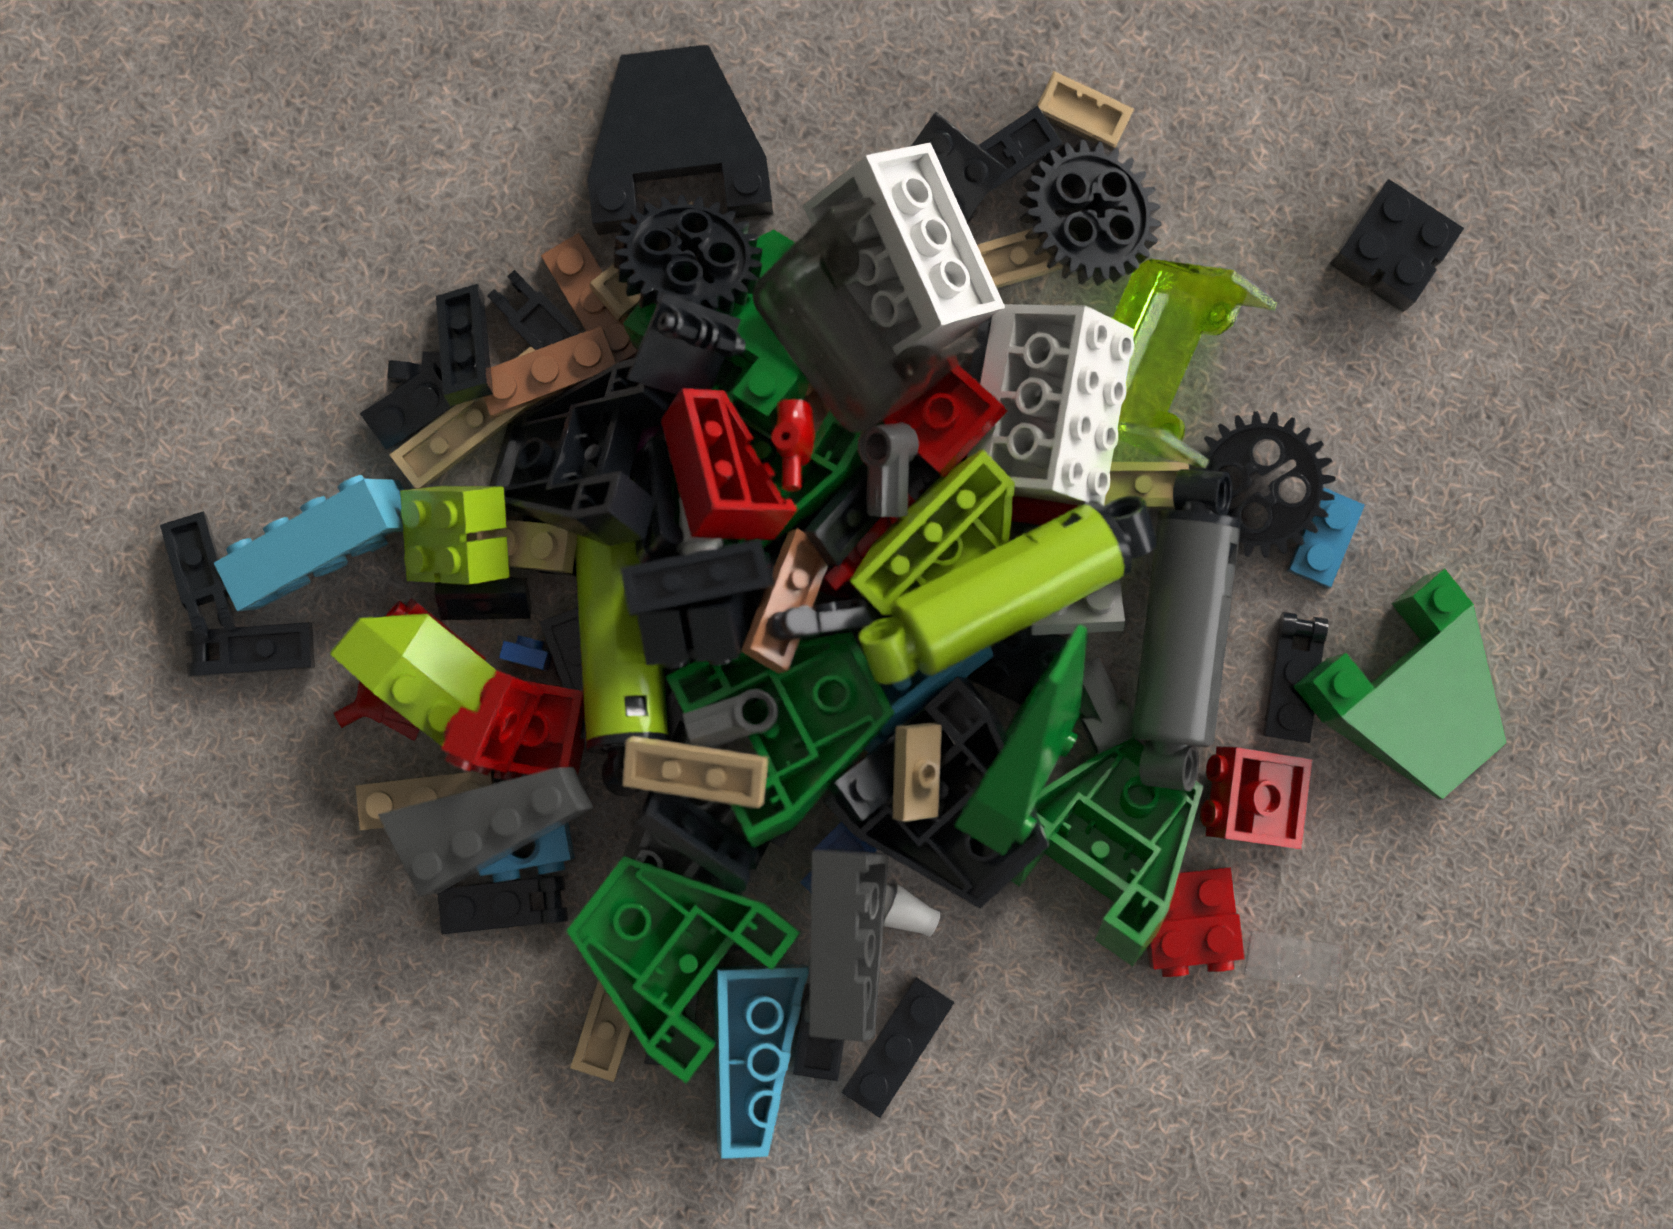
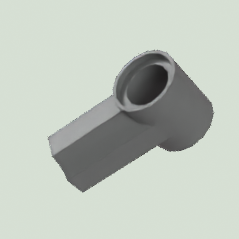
M896 423L870 426L863 430L859 436L858 452L862 461L867 465L866 513L869 516H907L909 462L915 458L919 446L918 437L914 429L907 424Z
M1096 657L1085 662L1080 709L1083 716L1081 717V723L1095 752L1100 754L1134 738L1132 735L1133 715L1122 698H1118L1100 658Z
M751 690L740 696L684 713L683 718L692 746L713 748L770 730L777 721L778 708L774 699L768 694L759 690ZM753 699L764 700L769 707L768 718L760 725H751L744 718V707Z

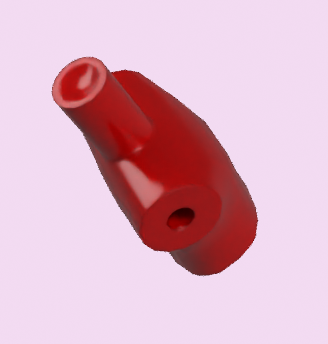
M782 400L776 405L778 418L772 433V441L782 457V489L785 491H798L801 489V467L810 461L814 447L812 407L805 401Z

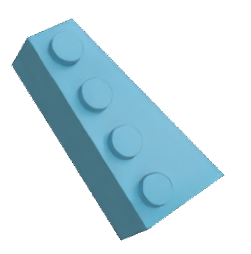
M363 475L352 477L339 484L338 489L340 492L326 499L325 496H321L303 504L300 507L302 513L291 520L288 517H284L263 527L265 534L253 541L251 538H246L227 547L228 555L214 562V565L236 610H257L310 584L311 581L308 574L312 572L314 577H320L346 566L348 561L345 556L351 554L352 557L359 556L369 551L374 552L388 545L385 538L386 535L392 532H403L400 491L404 490L400 480L364 479Z
M804 964L775 965L772 970L765 965L715 967L713 969L717 1152L721 1159L768 1157L781 1100L780 1094L785 1072L788 1069L791 1055L790 1049L795 1026L798 1023L804 985L807 982L809 973L808 966Z

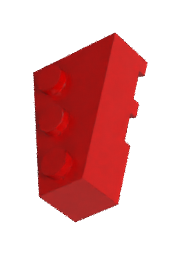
M682 388L662 417L661 422L691 538L774 540L798 511L792 500L783 499L772 481L775 473L768 462L762 464L750 445L753 437L725 391Z

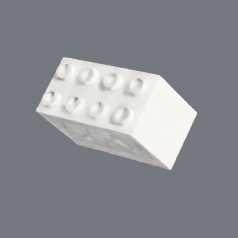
M931 143L866 155L803 205L876 369L939 352L1005 308Z
M1004 304L1005 308L992 316L980 385L999 400L1008 412L968 453L967 459L983 449L1015 482L1014 496L1080 506L1093 500L1104 506L1105 496L1110 487V468L1113 451L1118 442L1117 428L1121 405L1126 396L1125 382L1129 359L1134 351L1133 337L1135 330L1087 306Z

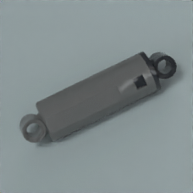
M1181 469L1176 476L1173 488L1175 510H1160L1158 513L1157 544L1153 554L1132 725V735L1135 738L1150 740L1145 744L1140 758V779L1145 786L1181 791L1192 790L1199 770V754L1195 746L1211 747L1214 744L1241 527L1240 519L1226 516L1232 500V480L1228 472Z

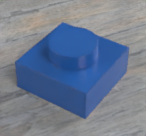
M518 635L516 643L503 641L499 658L548 671L552 655L549 652L542 651L544 642Z

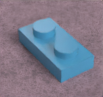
M1324 488L1323 491L1335 496V500L1321 501L1320 507L1329 514V517L1314 516L1312 521L1319 530L1317 534L1307 529L1303 530L1302 536L1305 544L1303 546L1297 545L1287 571L1326 588H1331L1365 504Z

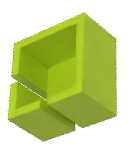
M434 486L400 491L405 552L404 562L407 581L474 584L510 578L507 537L467 541L466 533L506 528L504 487Z

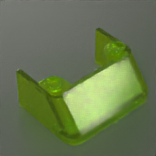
M1149 259L1141 263L1139 268L1132 273L1112 318L1135 330L1133 337L1134 351L1129 359L1125 382L1126 396L1121 405L1117 428L1118 440L1160 458L1206 468L1209 459L1182 442L1185 435V424L1181 418L1168 412L1202 334L1215 336L1227 331L1235 323L1242 306L1275 311L1278 302L1235 270L1158 259Z

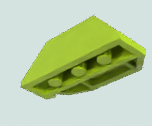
M981 449L954 467L945 478L942 476L938 478L907 509V516L899 517L872 544L850 582L882 615H891V605L896 599L1009 542L1012 496H1014L1015 482Z
M428 614L358 618L329 653L374 694L441 746L445 741L444 730L449 719L454 714H457L460 706L478 711L481 704L479 702L480 692L484 684L490 678H493L496 671L494 667Z

